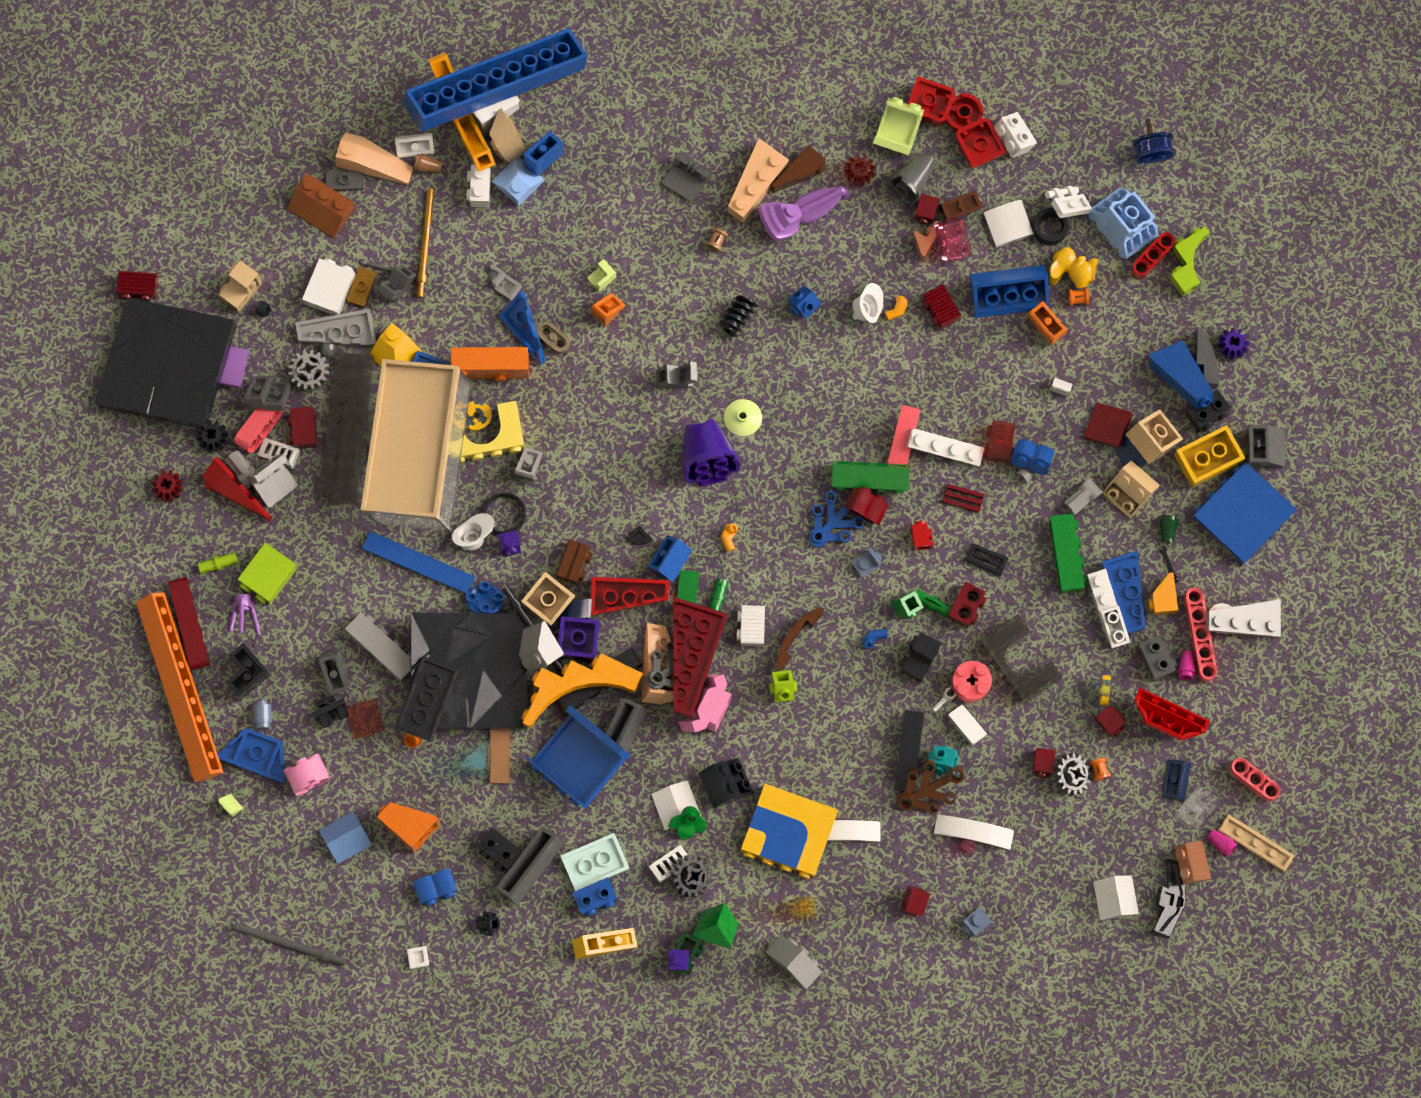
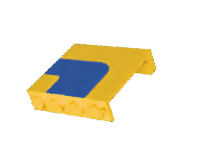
M765 784L741 852H744L743 856L750 859H755V857L763 859L762 863L766 865H780V869L791 873L794 870L799 872V876L802 878H814L838 810Z

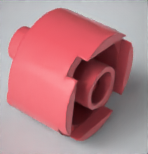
M977 661L962 663L957 667L952 678L953 692L964 702L974 703L980 701L987 695L991 687L992 677L990 671L985 664ZM969 678H973V681H976L973 686L968 682Z

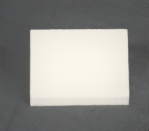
M1113 876L1093 882L1100 920L1139 914L1132 876Z

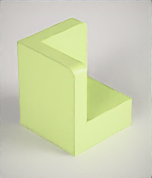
M603 259L598 263V269L588 276V280L600 292L616 278V272Z

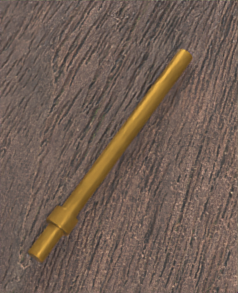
M431 188L427 189L419 271L416 274L415 281L417 283V298H423L424 286L427 284L426 267L434 189Z

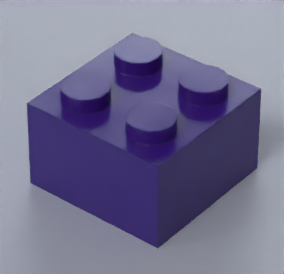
M561 616L558 644L564 655L559 657V659L593 662L594 658L597 657L600 620Z

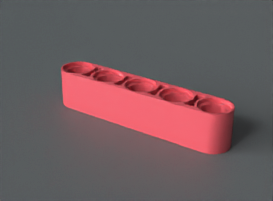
M1190 588L1185 594L1184 603L1197 674L1201 681L1211 682L1217 674V666L1211 634L1206 632L1204 596L1199 588ZM1189 595H1197L1198 601H1191L1189 599ZM1197 612L1201 615L1202 619L1199 621L1195 620L1192 614ZM1196 632H1203L1205 639L1197 638ZM1206 650L1209 657H1201L1199 651ZM1203 669H1210L1212 676H1205Z

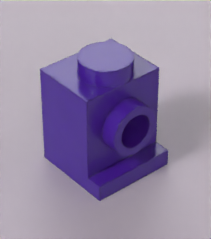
M517 530L498 534L503 557L521 554Z

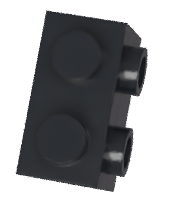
M1217 389L1213 392L1212 403L1198 409L1191 407L1186 411L1185 416L1198 433L1202 430L1206 432L1214 426V421L1217 419L1222 421L1229 415L1228 411L1231 406Z
M493 828L489 830L478 844V849H480L478 853L487 860L489 857L495 861L494 865L502 872L505 869L509 871L523 852Z

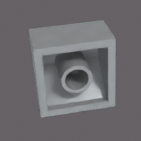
M545 621L523 629L519 657L528 672L545 667L564 655Z

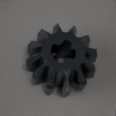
M209 420L206 430L198 429L197 434L200 436L196 437V440L200 442V448L205 447L206 452H209L212 447L214 453L217 452V446L220 449H224L222 443H228V439L225 437L229 435L228 431H224L225 425L219 426V421L217 420L212 425L211 420ZM213 433L214 435L215 433L216 438H210L209 434Z

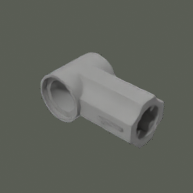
M237 450L231 453L225 461L237 475L236 477L246 489H249L252 485L247 476L254 472L255 469L252 465L248 464Z
M1090 478L1078 488L1075 494L1064 502V505L1075 516L1089 503H1093L1096 497H1100L1103 491Z

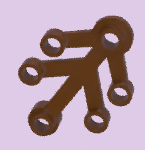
M927 760L924 763L925 771L921 787L913 793L914 784L919 778V772L916 769H910L907 774L906 790L897 797L898 807L904 811L912 810L915 807L926 810L931 814H936L939 811L938 802L930 801L926 803L918 799L928 797L943 801L948 805L954 804L956 795L953 792L945 794L935 790L949 782H962L964 770L959 766H954L949 770V774L930 783L936 764L933 760ZM927 764H932V765H933V768H932V769H928V768L926 767V765H927ZM959 771L960 775L955 776L953 772ZM915 773L917 777L912 778L910 774ZM952 796L953 800L949 801L946 797ZM908 798L910 802L905 803L903 799ZM935 805L937 809L931 810L930 806Z

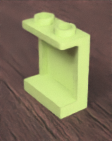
M889 98L886 102L873 144L909 155L924 110L920 109L921 106L918 104L910 103L908 105L903 103V100L900 98Z

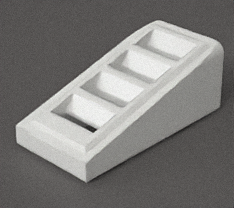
M265 438L257 455L269 460L273 457L272 452L276 446L278 449L275 455H279L282 449L285 450L283 453L285 457L288 452H291L289 460L284 463V466L293 469L300 450ZM270 444L271 447L268 454L264 453L267 445Z
M681 845L649 866V869L660 884L672 876L670 871H675V868L672 866L673 863L669 858L673 857L677 864H679L676 853L679 852L683 859L684 855H687ZM666 861L671 867L670 871H668L663 862ZM659 865L661 866V868H662L663 871L665 872L664 875H662V874L660 873V871L658 870L657 867H658Z

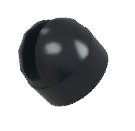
M261 301L255 314L267 317L269 315L268 312H271L270 305Z

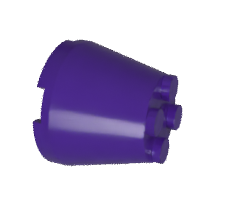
M710 419L704 423L686 426V431L683 435V475L688 484L694 482L699 483L700 486H708L728 480L727 476L739 471V458L715 420Z

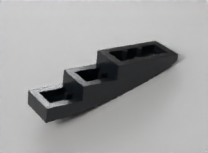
M905 710L894 790L905 791L908 782V771L910 769L917 770L924 712ZM911 773L910 777L915 778L916 774Z

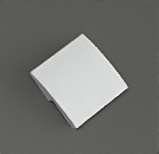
M1022 200L1010 202L984 212L997 248L1034 235Z

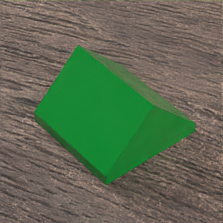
M722 903L701 912L693 937L730 949L739 923L726 903Z

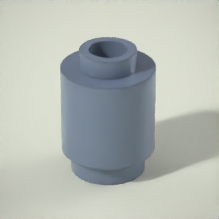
M266 700L255 701L256 705H252V718L255 729L271 728V704H267Z

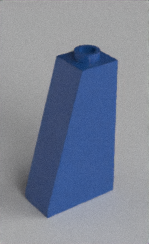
M1183 340L1148 355L1150 368L1195 409L1206 407L1213 402V391Z

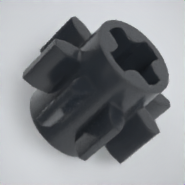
M483 911V916H478L476 927L480 930L479 934L493 936V931H498L500 920L496 917V913Z

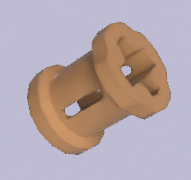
M714 227L712 229L713 234L705 246L716 252H721V245L724 239L728 237V234Z

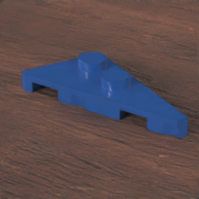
M522 291L514 297L498 316L524 347H528L529 354L540 366L546 362L526 295Z

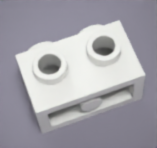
M1018 112L1002 117L993 126L1011 158L1029 152L1037 143Z
M471 165V171H467V182H470V189H467V200H470L471 207H490L491 169L489 167L478 172L476 167Z

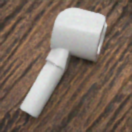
M951 688L945 690L943 698L932 708L935 712L944 703L954 699L956 693L952 697L947 695Z

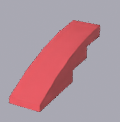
M902 405L888 463L907 464L911 448L907 447L911 428L916 429L921 409Z

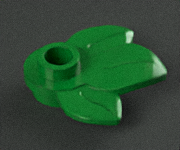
M687 806L680 815L674 816L670 820L668 827L677 829L679 838L686 840L691 838L695 832L704 833L706 821L700 817L698 809L694 806Z

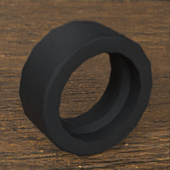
M1054 208L1043 209L1036 215L1033 221L1032 229L1034 236L1042 244L1056 245L1065 239L1069 229V221L1067 217L1059 218ZM1048 216L1056 217L1062 225L1061 232L1054 237L1044 235L1040 230V222L1043 218Z

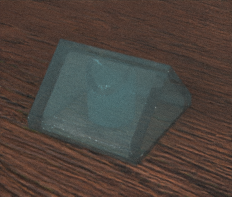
M487 740L458 766L459 772L462 775L490 776V746Z

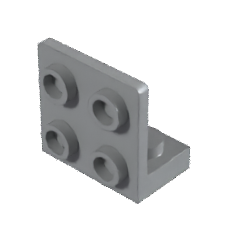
M284 454L273 456L247 476V479L266 507H271L297 487V483L284 466V463L288 461Z

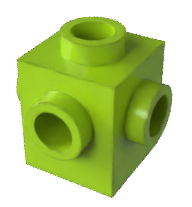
M791 670L772 672V683H769L770 695H774L775 702L794 700V692H797L796 680L793 681Z

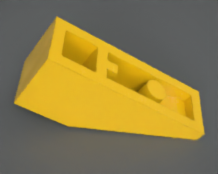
M634 928L583 935L572 940L576 960L637 947Z

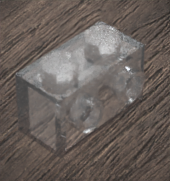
M1199 785L1173 817L1190 831L1194 827L1198 829L1204 822L1203 816L1206 813L1210 815L1217 807L1215 802L1218 799Z

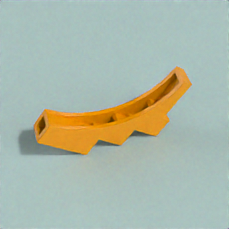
M445 52L428 59L435 79L453 73ZM472 113L452 120L463 141L466 152L477 171L480 172L496 165L490 148L484 140Z
M602 653L599 658H594L591 664L593 670L572 660L569 665L566 664L561 673L564 675L563 677L541 668L540 672L536 671L532 679L534 688L539 691L538 693L534 692L530 700L532 703L530 709H526L521 719L524 720L523 726L531 729L539 715L550 704L575 690L607 686L623 689L635 694L643 678V673Z

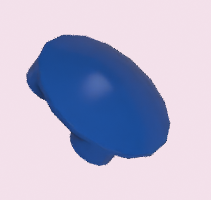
M487 581L480 582L479 585L471 588L466 594L467 607L474 613H496L502 608L504 603V594Z

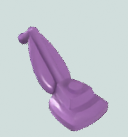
M843 186L819 189L799 197L794 204L771 202L761 205L758 211L770 237L774 241L784 240L793 236L799 230L800 223L809 224L820 219L836 206L841 197L843 199L849 198L850 192Z

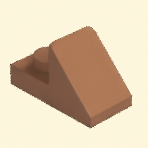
M935 221L933 226L930 225L925 233L926 236L913 231L912 236L922 261L925 260L942 229V224Z

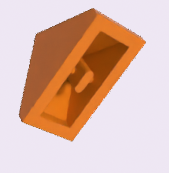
M611 293L593 304L591 307L592 315L607 326L625 307V304Z

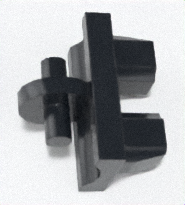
M325 694L321 695L323 700L316 703L319 710L312 713L315 720H318L323 728L332 724L328 716L329 714L336 712L339 720L349 716L344 698L335 701L334 695L326 698Z

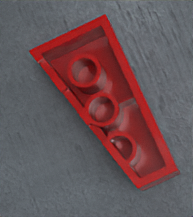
M592 577L591 617L669 601L670 581Z

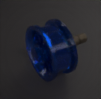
M1147 119L1148 134L1140 136L1132 142L1133 147L1137 150L1136 162L1140 164L1162 162L1176 156V149L1172 147L1173 134L1168 132L1156 133L1153 119Z

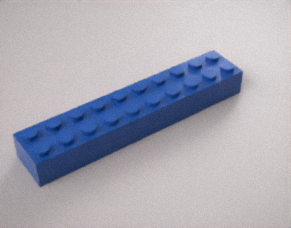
M568 28L405 91L403 104L419 130L424 132L585 69L588 55L571 29Z

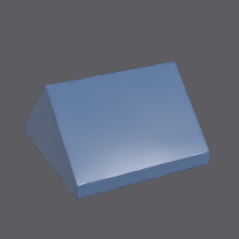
M353 811L319 830L338 864L372 845Z

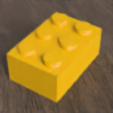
M1227 425L1176 450L1174 454L1191 488L1242 464L1245 459Z

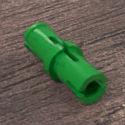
M721 578L716 579L714 592L710 596V609L721 610L722 602H725L724 595L729 581L725 579L721 581Z
M919 589L916 593L922 605L928 607L930 611L934 610L946 618L948 617L952 606L937 600L938 597L936 596L932 597Z

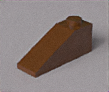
M808 145L772 184L771 191L775 193L809 180L816 174L820 175L826 168L824 166L826 159Z

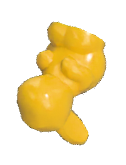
M1064 247L1053 255V263L1049 269V281L1054 286L1060 281L1064 272H1068L1076 288L1082 289L1094 281L1098 259L1092 258L1086 261L1085 256H1079L1076 259L1074 251L1070 247Z

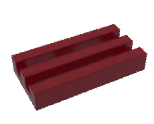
M947 484L942 503L979 513L984 494ZM950 490H954V491L961 492V493H964V494H968V495H972V496H975V497H979V500L974 499V498H970V497H967V496L959 495V494H956V493H952V492H949V491H950ZM949 496L978 505L977 507L968 504L953 501L947 498Z

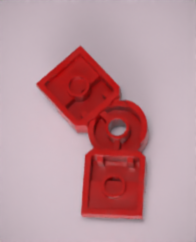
M917 76L908 105L915 103L921 106L920 109L924 110L922 121L939 127L947 124L953 131L957 132L955 141L963 156L965 155L971 169L1006 155V151L991 121L986 118L982 119L983 106L978 98L967 93L956 96L953 88ZM967 111L969 115L962 116L959 112Z

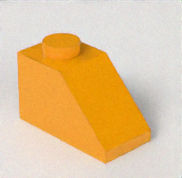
M1173 572L1166 576L1152 594L1151 599H1148L1149 611H1153V616L1175 614L1178 611Z

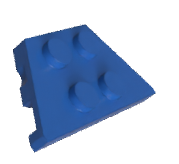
M245 728L239 733L238 737L230 741L221 752L217 753L221 761L284 785L286 783L283 742L278 739Z

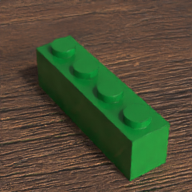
M833 461L832 487H836L837 490H847V487L860 488L864 486L868 489H874L875 492H885L886 489L893 490L894 493H904L909 489L910 465Z
M1073 513L1050 516L1049 526L1060 594L1082 592L1085 588L1084 586H1087V578L1085 574H1082L1081 568L1084 567L1083 556L1079 555L1081 540L1080 537L1076 536L1078 521L1074 519Z

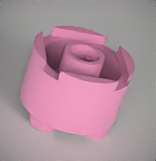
M319 754L311 756L308 760L306 757L295 762L297 766H290L284 770L296 796L304 794L309 789L320 786L330 779Z

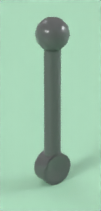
M365 259L359 260L361 266L367 265L390 273L394 270V268L367 262Z

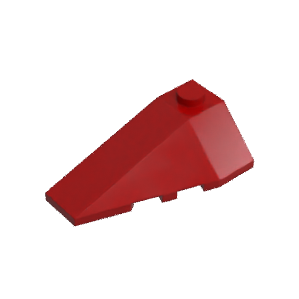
M216 457L202 475L205 481L203 485L210 492L214 490L218 495L270 522L272 518L253 496L249 495L250 493L240 482L238 483L234 474Z

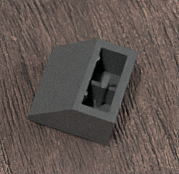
M1249 425L1246 429L1247 464L1251 467L1285 468V430L1270 425Z

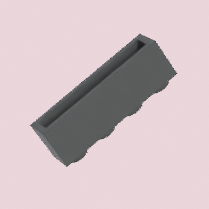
M623 698L605 734L625 751H628L648 711L640 704Z
M542 826L498 884L496 890L504 898L518 906L564 843L556 834Z

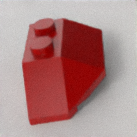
M1139 688L1134 699L1146 725L1180 741L1204 734L1210 723V720L1142 688Z

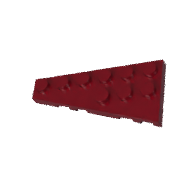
M673 597V713L692 719L728 614Z

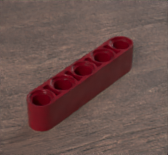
M186 576L168 581L189 665L191 670L210 666V662L207 657L206 645L202 638L201 626L198 622L196 607L193 604L194 600Z

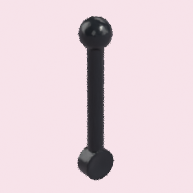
M1161 546L1159 551L1164 555L1170 572L1174 574V582L1177 583L1179 582V577L1176 576L1166 553L1167 547Z

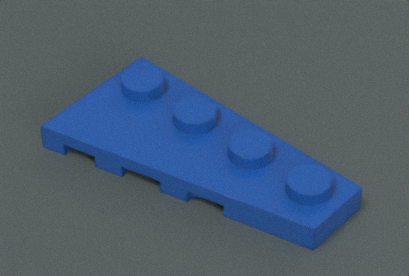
M1138 550L1101 562L1102 568L1107 571L1127 633L1131 634L1144 630L1145 618Z

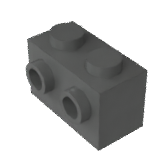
M1160 635L1138 645L1137 648L1153 682L1175 673L1176 661L1173 656L1170 657L1167 651L1169 646L1165 639L1162 640Z

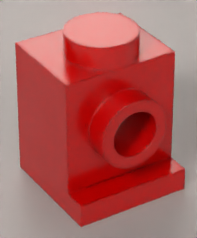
M926 521L915 522V525L911 526L914 551L933 549L934 541L930 542L932 540L931 528L928 529Z

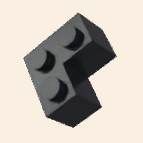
M922 632L919 636L915 635L909 647L911 653L908 657L904 656L899 665L902 667L901 673L921 683L935 659L941 643Z
M244 643L229 654L230 659L240 671L226 683L236 696L242 700L271 675Z

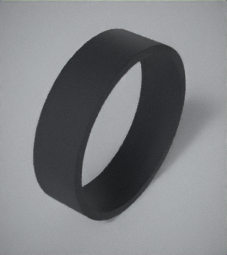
M497 493L485 504L483 513H486L488 506L493 500L507 496L516 499L523 508V519L516 528L509 531H499L493 528L492 531L496 534L518 531L525 522V506L522 500L512 493Z

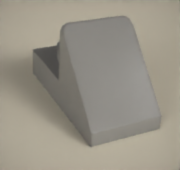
M524 448L516 467L515 475L535 481L543 452Z

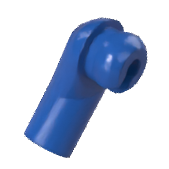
M887 629L868 631L862 640V645L866 649L873 648L877 639L887 638Z

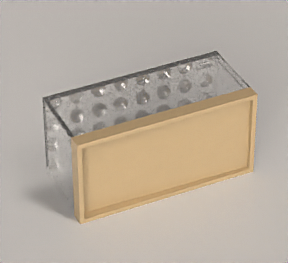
M382 359L361 511L376 524L451 531L472 384L458 366Z

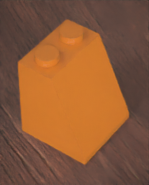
M391 802L388 805L384 804L379 809V815L377 816L380 823L414 853L440 825L439 819L434 815Z

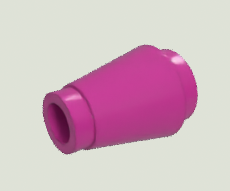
M1182 651L1177 669L1178 678L1181 680L1190 681L1196 675L1194 653L1192 651Z
M1215 829L1207 837L1216 849L1227 857L1237 847V844L1234 843L1235 840Z

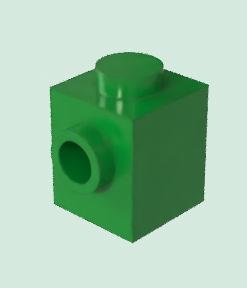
M916 591L904 593L890 601L899 618L906 617L910 619L917 615V611L924 608Z

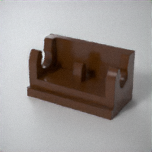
M975 190L941 203L938 207L943 212L944 220L948 222L981 209L982 205Z

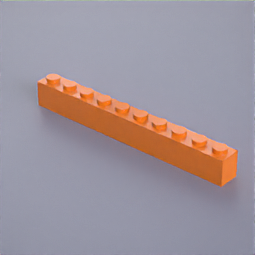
M151 593L136 602L193 780L194 782L207 781L222 774L223 769L165 593Z

